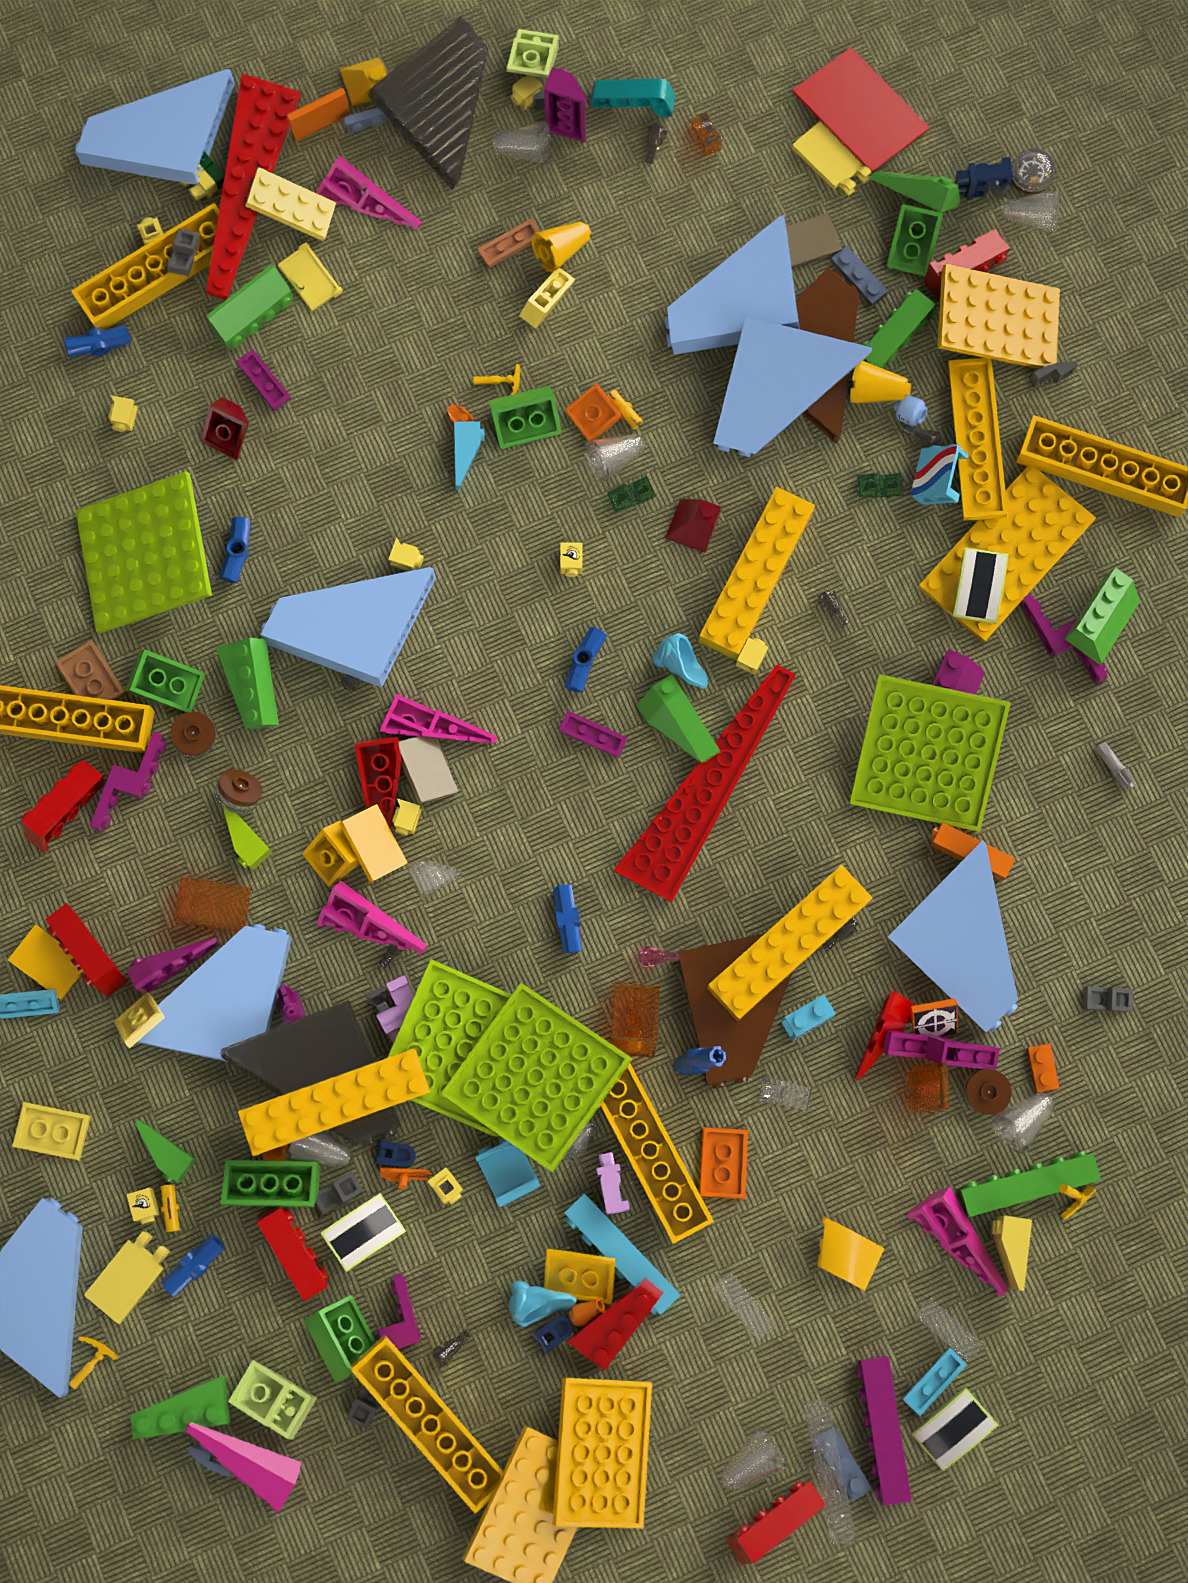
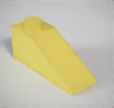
M561 268L557 269L531 296L519 316L536 329L575 279Z

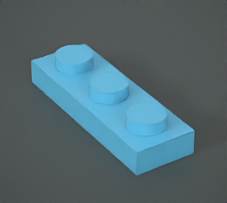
M56 989L0 995V1019L59 1013L60 1007Z
M948 1348L902 1400L921 1416L967 1364L951 1348Z

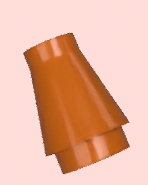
M597 1298L593 1301L575 1304L570 1309L569 1316L575 1326H585L599 1313L603 1312L605 1307L603 1302Z

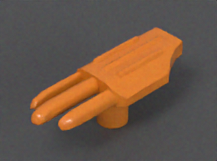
M452 404L446 409L453 423L475 422L473 417L461 406Z
M405 1167L380 1168V1177L390 1182H398L399 1189H406L407 1182L410 1180H428L427 1176H432L431 1172L424 1169Z

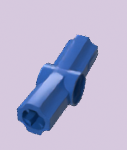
M125 324L107 330L101 328L92 329L85 335L64 338L68 358L86 354L102 356L107 354L110 349L131 344V338Z
M236 516L232 518L227 553L219 574L220 579L232 584L238 583L244 562L249 557L248 544L251 520L245 517ZM237 547H242V548H243L240 553H238V554L233 553V551H234L235 548H237Z
M590 626L579 648L575 650L572 665L564 686L570 691L583 693L590 668L607 637V634L602 630ZM585 655L589 660L586 663H580L577 660L578 657Z
M562 884L553 887L556 924L558 931L560 930L563 954L582 951L579 933L578 909L575 908L572 885Z
M720 1046L686 1050V1054L678 1056L677 1061L674 1062V1069L680 1075L706 1073L711 1068L722 1066L726 1060V1053Z
M214 1234L209 1235L195 1250L190 1251L178 1263L179 1266L161 1282L163 1287L173 1297L177 1296L192 1280L198 1279L209 1268L208 1265L225 1249L224 1243Z

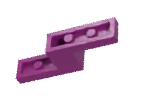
M1032 594L1022 599L1020 605L1051 659L1075 648L1095 685L1102 683L1108 677V671L1103 662L1099 665L1065 640L1076 620L1052 631L1051 621L1044 617L1041 612L1040 602L1036 598L1034 599Z
M153 732L138 772L116 765L112 766L90 824L94 831L103 833L104 829L108 828L111 821V816L109 815L119 800L118 792L141 800L144 799L145 795L149 794L151 777L157 773L159 762L157 761L160 754L165 752L167 745L166 739L162 734Z
M889 1030L886 1032L883 1053L887 1055L925 1058L941 1065L994 1070L997 1068L1000 1048L996 1046L962 1043L942 1036Z
M404 1273L394 1275V1281H390L393 1294H398L400 1303L396 1304L400 1318L404 1317L405 1321L378 1329L379 1334L376 1335L377 1341L386 1335L396 1348L422 1341Z

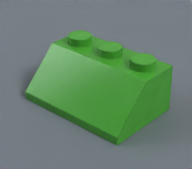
M550 385L488 401L500 449L562 434L556 402Z
M352 1295L339 1300L304 1320L335 1383L354 1374L349 1367L376 1343Z

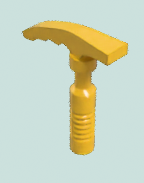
M516 364L514 376H473L474 385L499 384L500 382L513 383L511 395L517 394L520 384V364Z
M1061 1184L1059 1191L1076 1199L1061 1214V1217L1064 1220L1069 1218L1095 1193L1096 1189L1088 1184L1083 1192H1078L1066 1184Z
M79 1337L80 1341L92 1344L98 1348V1351L94 1354L95 1357L90 1362H87L69 1382V1385L76 1389L94 1369V1365L104 1358V1354L110 1356L113 1360H117L119 1356L99 1341L88 1337Z

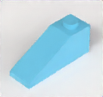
M454 422L455 490H460L478 453L480 443L484 441V428H480V422Z

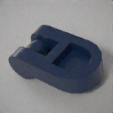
M377 1140L376 1147H378V1153L374 1157L373 1163L409 1167L415 1162L416 1153L411 1146ZM387 1149L393 1150L392 1159L386 1158Z
M558 1316L531 1335V1337L542 1347L540 1350L545 1355L572 1334L573 1323L566 1316ZM549 1331L555 1338L550 1343L545 1337V1334Z

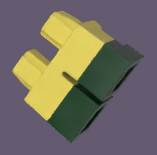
M204 150L200 164H198V167L202 169L196 170L197 176H200L199 185H194L189 189L190 194L196 201L205 196L209 199L213 196L214 192L220 188L223 189L225 174ZM180 182L184 187L189 185V183Z

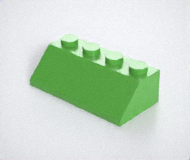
M271 264L206 317L213 334L230 351L232 348L239 347L246 337L255 334L265 322L271 321L281 309L289 307L294 298L275 266Z
M1116 567L1102 579L1065 640L1099 665L1104 661L1140 603L1133 580Z
M226 1160L221 1206L314 1207L320 1181L318 1162Z

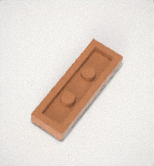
M529 219L478 248V253L488 269L532 245L531 238L535 236L533 234L538 232L539 229L533 220Z

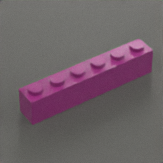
M889 1357L860 1359L859 1365H856L858 1380L862 1379L863 1389H860V1399L862 1404H866L867 1413H863L865 1427H869L871 1436L867 1437L869 1452L873 1451L874 1461H871V1470L873 1476H877L878 1485L874 1486L876 1499L880 1500L883 1506L912 1502Z

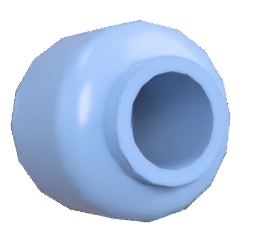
M911 395L906 396L904 400H898L894 406L897 420L910 426H916L918 423L921 424L927 415L925 402Z

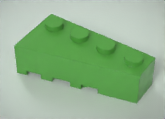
M915 289L913 292L909 291L903 298V304L899 309L894 308L891 311L886 324L878 326L874 332L875 336L870 342L867 340L863 344V346L872 348L871 354L863 361L885 369L899 354L897 349L899 347L903 349L911 342L912 334L920 332L925 327L928 317L932 320L936 316V304L918 289Z
M247 638L217 646L218 656L245 729H264L279 725L266 639Z
M226 1375L132 1414L133 1439L185 1431L187 1424L190 1422L205 1428L231 1423Z

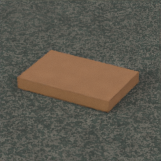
M92 639L55 662L76 696L115 701L126 694Z

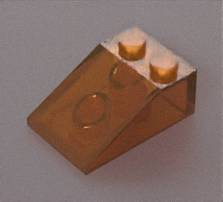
M181 877L174 921L184 926L239 932L246 926L251 888L204 879Z
M615 982L610 1043L628 1056L655 1057L658 1035L659 986Z
M948 1062L913 1066L910 1068L911 1072H907V1085L911 1086V1095H908V1108L912 1109V1114H940L948 1110Z

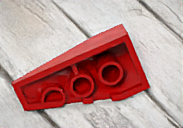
M380 737L358 741L354 746L365 807L368 809L377 804L390 828L393 823L402 761L398 737Z
M891 991L885 999L856 1072L855 1080H860L883 1053L887 1030L901 1032L907 1025V1022L911 1023V1006L915 1004L895 991Z

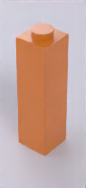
M942 823L939 828L935 826L930 835V839L933 840L930 845L931 847L961 862L981 842L945 823ZM986 844L993 878L1003 882L1015 858Z

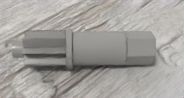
M1104 742L1095 748L1122 788L1132 789L1134 787L1132 783L1135 780L1108 744Z

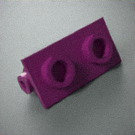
M280 985L277 990L280 998L277 999L284 1023L287 1025L306 1016L298 991L292 992L288 985Z

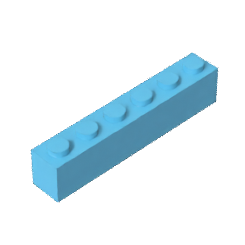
M585 1194L565 1212L568 1216L565 1221L573 1229L578 1227L583 1232L580 1237L589 1246L594 1244L599 1249L596 1253L598 1256L616 1258L615 1274L621 1280L626 1278L631 1283L628 1287L629 1289L646 1278L664 1292L651 1309L653 1314L658 1311L661 1315L681 1296Z

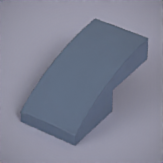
M194 1444L188 1447V1452L192 1457L208 1469L228 1477L233 1475L217 1460H213L214 1455L207 1449L204 1450L201 1446Z

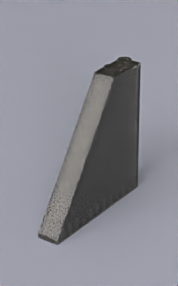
M462 17L373 85L368 95L452 191L460 181L489 49L486 42L473 31L472 26L465 22Z
M349 1000L227 1046L220 1051L221 1058L279 1096L375 1063ZM393 1106L329 1129L354 1146L362 1144V1147H366L375 1143L374 1138L383 1136L385 1139L395 1135V1130L400 1127V1123Z

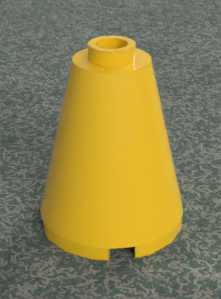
M583 222L538 231L531 238L532 249L536 258H541L544 262L541 266L548 272H554L590 240L591 231L588 225Z
M862 361L854 369L852 378L854 384L853 388H851L850 400L851 403L855 404L904 400L906 396L910 395L911 383H908V378Z

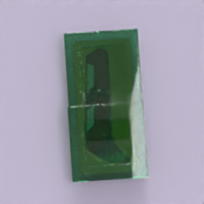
M902 473L857 475L859 497L883 498L904 496Z
M648 476L629 485L625 483L607 492L615 512L637 506L657 496Z

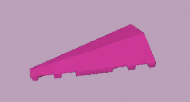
M341 156L334 162L316 194L336 202L337 205L342 204L351 207L352 210L380 219L385 218L394 221L398 225L413 227V230H417L422 223Z
M396 694L379 731L390 734L492 744L497 739V736L439 710L434 711Z
M342 881L332 889L328 902L321 910L316 924L320 927L324 925L333 927L338 932L343 930L354 933L355 937L380 944H394L398 946V949H412L418 951L420 955H422L427 947V944Z
M951 1187L931 1194L906 1214L910 1220L914 1218L923 1226L922 1230L926 1234L930 1232L940 1241V1246L965 1268L970 1267L979 1275L978 1279L983 1283L986 1281L997 1290L996 1294L998 1296L1006 1294L1008 1290L1006 1284Z
M191 1422L187 1424L185 1429L187 1435L193 1436L200 1443V1446L204 1450L210 1451L217 1458L216 1460L243 1484L246 1483L252 1488L260 1499H264L272 1506V1510L275 1512L281 1510L296 1483L302 1462Z

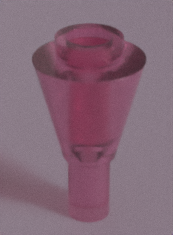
M647 945L643 946L639 952V961L645 968L666 961L680 960L679 952H666Z

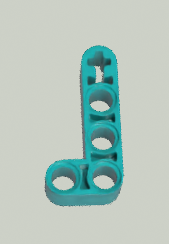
M660 78L596 80L593 82L590 104L597 108L651 107L657 116L664 118L672 116L675 102V93L670 83Z

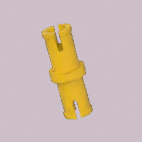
M616 390L611 391L612 396L607 395L631 428L633 430L637 429L639 426L634 420L641 425L643 419L632 409V405L629 402L626 403Z
M175 1184L160 1186L163 1202L161 1212H164L165 1231H179L177 1210L180 1208L176 1203Z

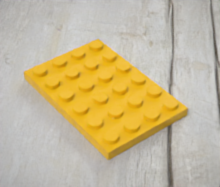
M945 264L942 267L938 348L1037 369L1055 364L1057 360L1060 289Z
M582 1378L562 1379L552 1525L643 1528L652 1382Z
M526 1425L524 1426L462 1557L464 1562L512 1583L553 1582L578 1528L552 1525L558 1440Z

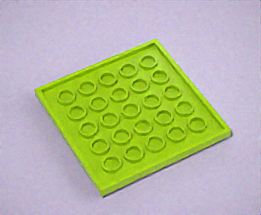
M185 471L76 510L96 632L103 633L212 596L190 473Z
M878 674L849 803L980 832L1011 702Z
M430 959L387 1057L389 1058L412 1049L416 1050L430 1092L410 1099L411 1101L498 1139L502 1138L446 1099L441 1093L509 1000L511 994Z
M520 983L444 1088L441 1095L553 1173L630 1064L632 1058Z

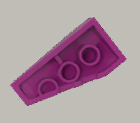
M212 938L144 959L139 958L130 964L131 968L127 972L136 990L146 994L221 944L217 939Z

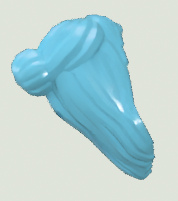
M677 633L661 641L658 651L652 657L654 664L660 668L666 667L671 673L681 677L692 686L705 689L708 685V677L704 669L697 662L693 647L688 638Z
M516 1281L511 1285L512 1296L509 1300V1311L516 1323L526 1327L553 1312L569 1310L575 1305L576 1298L571 1294L551 1291L539 1286L529 1287L526 1282Z

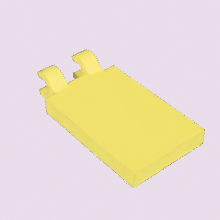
M821 121L792 144V149L831 188L835 190L840 187L847 196L855 192L854 187L856 184L850 179L854 174L862 183L870 179L869 174H871V171Z
M143 1231L138 1236L135 1243L131 1240L125 1243L84 1294L86 1298L118 1324L124 1321L165 1268L160 1264L170 1253L164 1246H160L154 1255L147 1251L144 1247L153 1237L146 1231Z

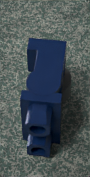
M1003 157L1000 163L991 165L979 163L975 166V163H968L967 170L956 172L954 184L959 186V195L966 194V200H971L973 197H985L987 192L991 190L994 196L998 198L1005 197L1013 178L1011 158Z

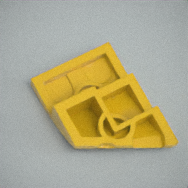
M823 1216L824 1235L820 1239V1253L817 1266L865 1291L884 1248Z

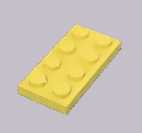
M258 167L245 206L323 241L326 237L336 202Z

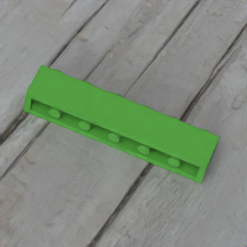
M1082 1151L1072 1154L1073 1159L1064 1161V1157L1050 1160L1051 1165L1045 1167L1042 1166V1163L1028 1166L1029 1171L1021 1173L1020 1169L1006 1172L1007 1177L999 1179L998 1175L985 1178L986 1183L977 1185L976 1181L963 1184L964 1189L958 1191L963 1210L967 1217L1058 1193L1060 1192L1059 1187L1061 1184L1076 1188L1101 1181L1093 1153L1086 1155V1152Z

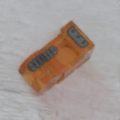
M707 113L690 119L691 129L704 156L722 150V137L719 132H716Z

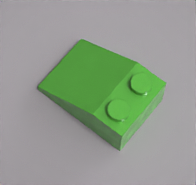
M902 204L886 267L925 276L928 265L932 261L944 213Z
M144 649L138 651L124 692L188 713L192 712L205 673Z

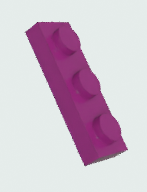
M254 349L236 360L238 366L273 411H276L291 400L290 395Z
M567 711L559 728L560 733L615 758H619L628 739L626 736L570 711Z

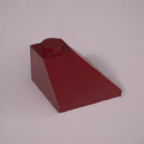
M223 397L212 403L208 410L200 442L238 460L249 425L241 406Z
M680 499L665 539L706 553L721 514V506L702 499Z

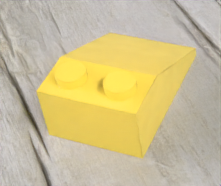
M997 1216L996 1221H992L991 1234H994V1242L1011 1290L1024 1291L1032 1220Z

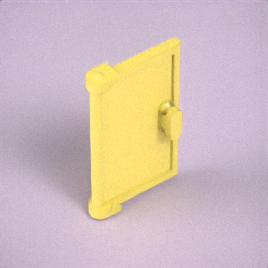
M306 242L299 246L296 252L280 262L278 267L310 310L314 311L332 297L336 298L343 290L337 285Z

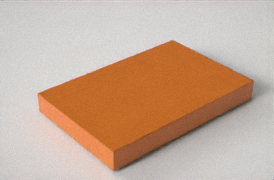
M340 88L287 114L295 141L350 115L346 93L343 88Z
M702 1128L699 1189L701 1197L745 1199L748 1130Z

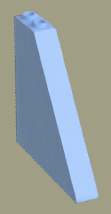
M226 69L89 117L86 125L82 128L81 139L75 147V153L80 163L87 166L199 185L200 176H197L196 170L202 169L198 167V164H200L203 150L208 156L210 154L234 86L231 71Z
M779 216L667 307L668 316L664 318L666 329L670 330V334H666L668 347H672L674 355L739 344L746 316L799 329L784 216Z
M746 316L713 444L718 445L717 449L730 452V448L739 450L738 455L750 457L751 453L757 454L870 355L872 348Z
M428 567L279 598L277 604H274L270 610V617L267 623L262 625L260 635L262 639H266L268 646L382 687L436 580L434 569Z
M982 840L888 938L951 999L956 998L958 1006L985 1032L989 1029L993 1032L1002 1023L999 1019L1005 1013L1009 1016L1018 1007L1015 1004L1018 1001L987 846Z
M252 924V927L244 926L158 1005L165 1018L138 1040L137 1043L260 1069L278 998L277 990L281 985L292 938L287 935V931L274 928V931L265 930V926L259 924Z
M42 1198L0 1251V1350L61 1398L65 1397L69 1391L83 1227L78 1223L80 1220L71 1212L66 1214L60 1209L62 1205L53 1198H50V1200Z

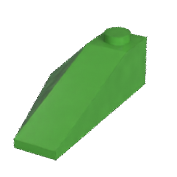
M881 171L870 176V179L939 212L957 207L960 203L959 186L952 183V179L945 176L935 177Z
M672 675L652 686L636 705V708L648 725L663 733L667 739H671L678 744L682 750L700 763H704L720 753L718 746Z

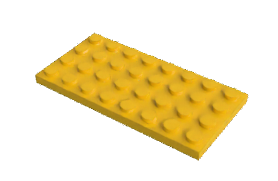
M1030 465L1005 490L1007 518L978 520L918 586L920 590L953 617L958 576L960 574L962 553L965 547L1009 554L997 623L993 624L953 617L983 643L1096 519L1094 515L1041 471Z

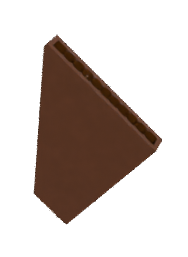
M827 268L796 300L799 329L853 343L860 295L856 287L852 284H847L837 271ZM849 373L802 413L804 417L836 444L839 442L842 432Z
M765 933L684 950L677 954L698 1048L720 1046L726 1053V1060L722 1066L711 1068L709 1072L704 1073L707 1086L712 1085L713 1089L725 1087L726 1082L735 1081V1084L748 1082V1077L753 1075L792 976L791 973L738 1022L707 989L708 985Z

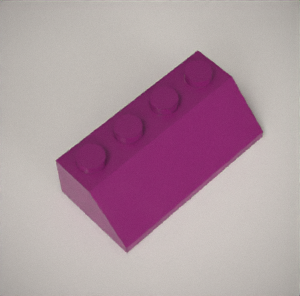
M552 67L544 87L546 131L585 143L586 97L572 73L563 68L557 69Z
M948 649L932 685L976 694L985 671L969 657Z

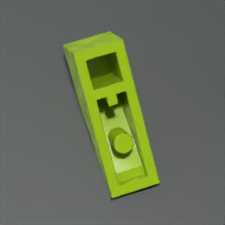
M224 802L222 807L234 850L239 855L237 860L244 868L249 866L254 870L273 852L238 814Z

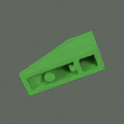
M137 1120L135 1125L158 1169L164 1172L161 1176L171 1183L174 1181L181 1183L197 1159L143 1121Z

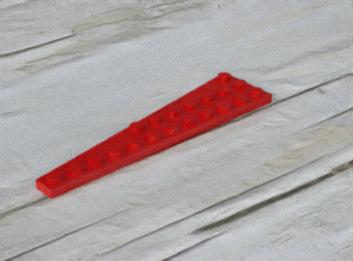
M244 73L241 75L206 289L207 295L223 300L228 299L259 212L245 206L258 167L272 174L274 173L290 129L287 114L297 110L301 99L300 91Z
M778 664L773 668L757 691L750 697L745 706L738 712L734 720L715 742L720 753L704 763L699 762L613 872L670 903L673 902L796 676L795 673Z

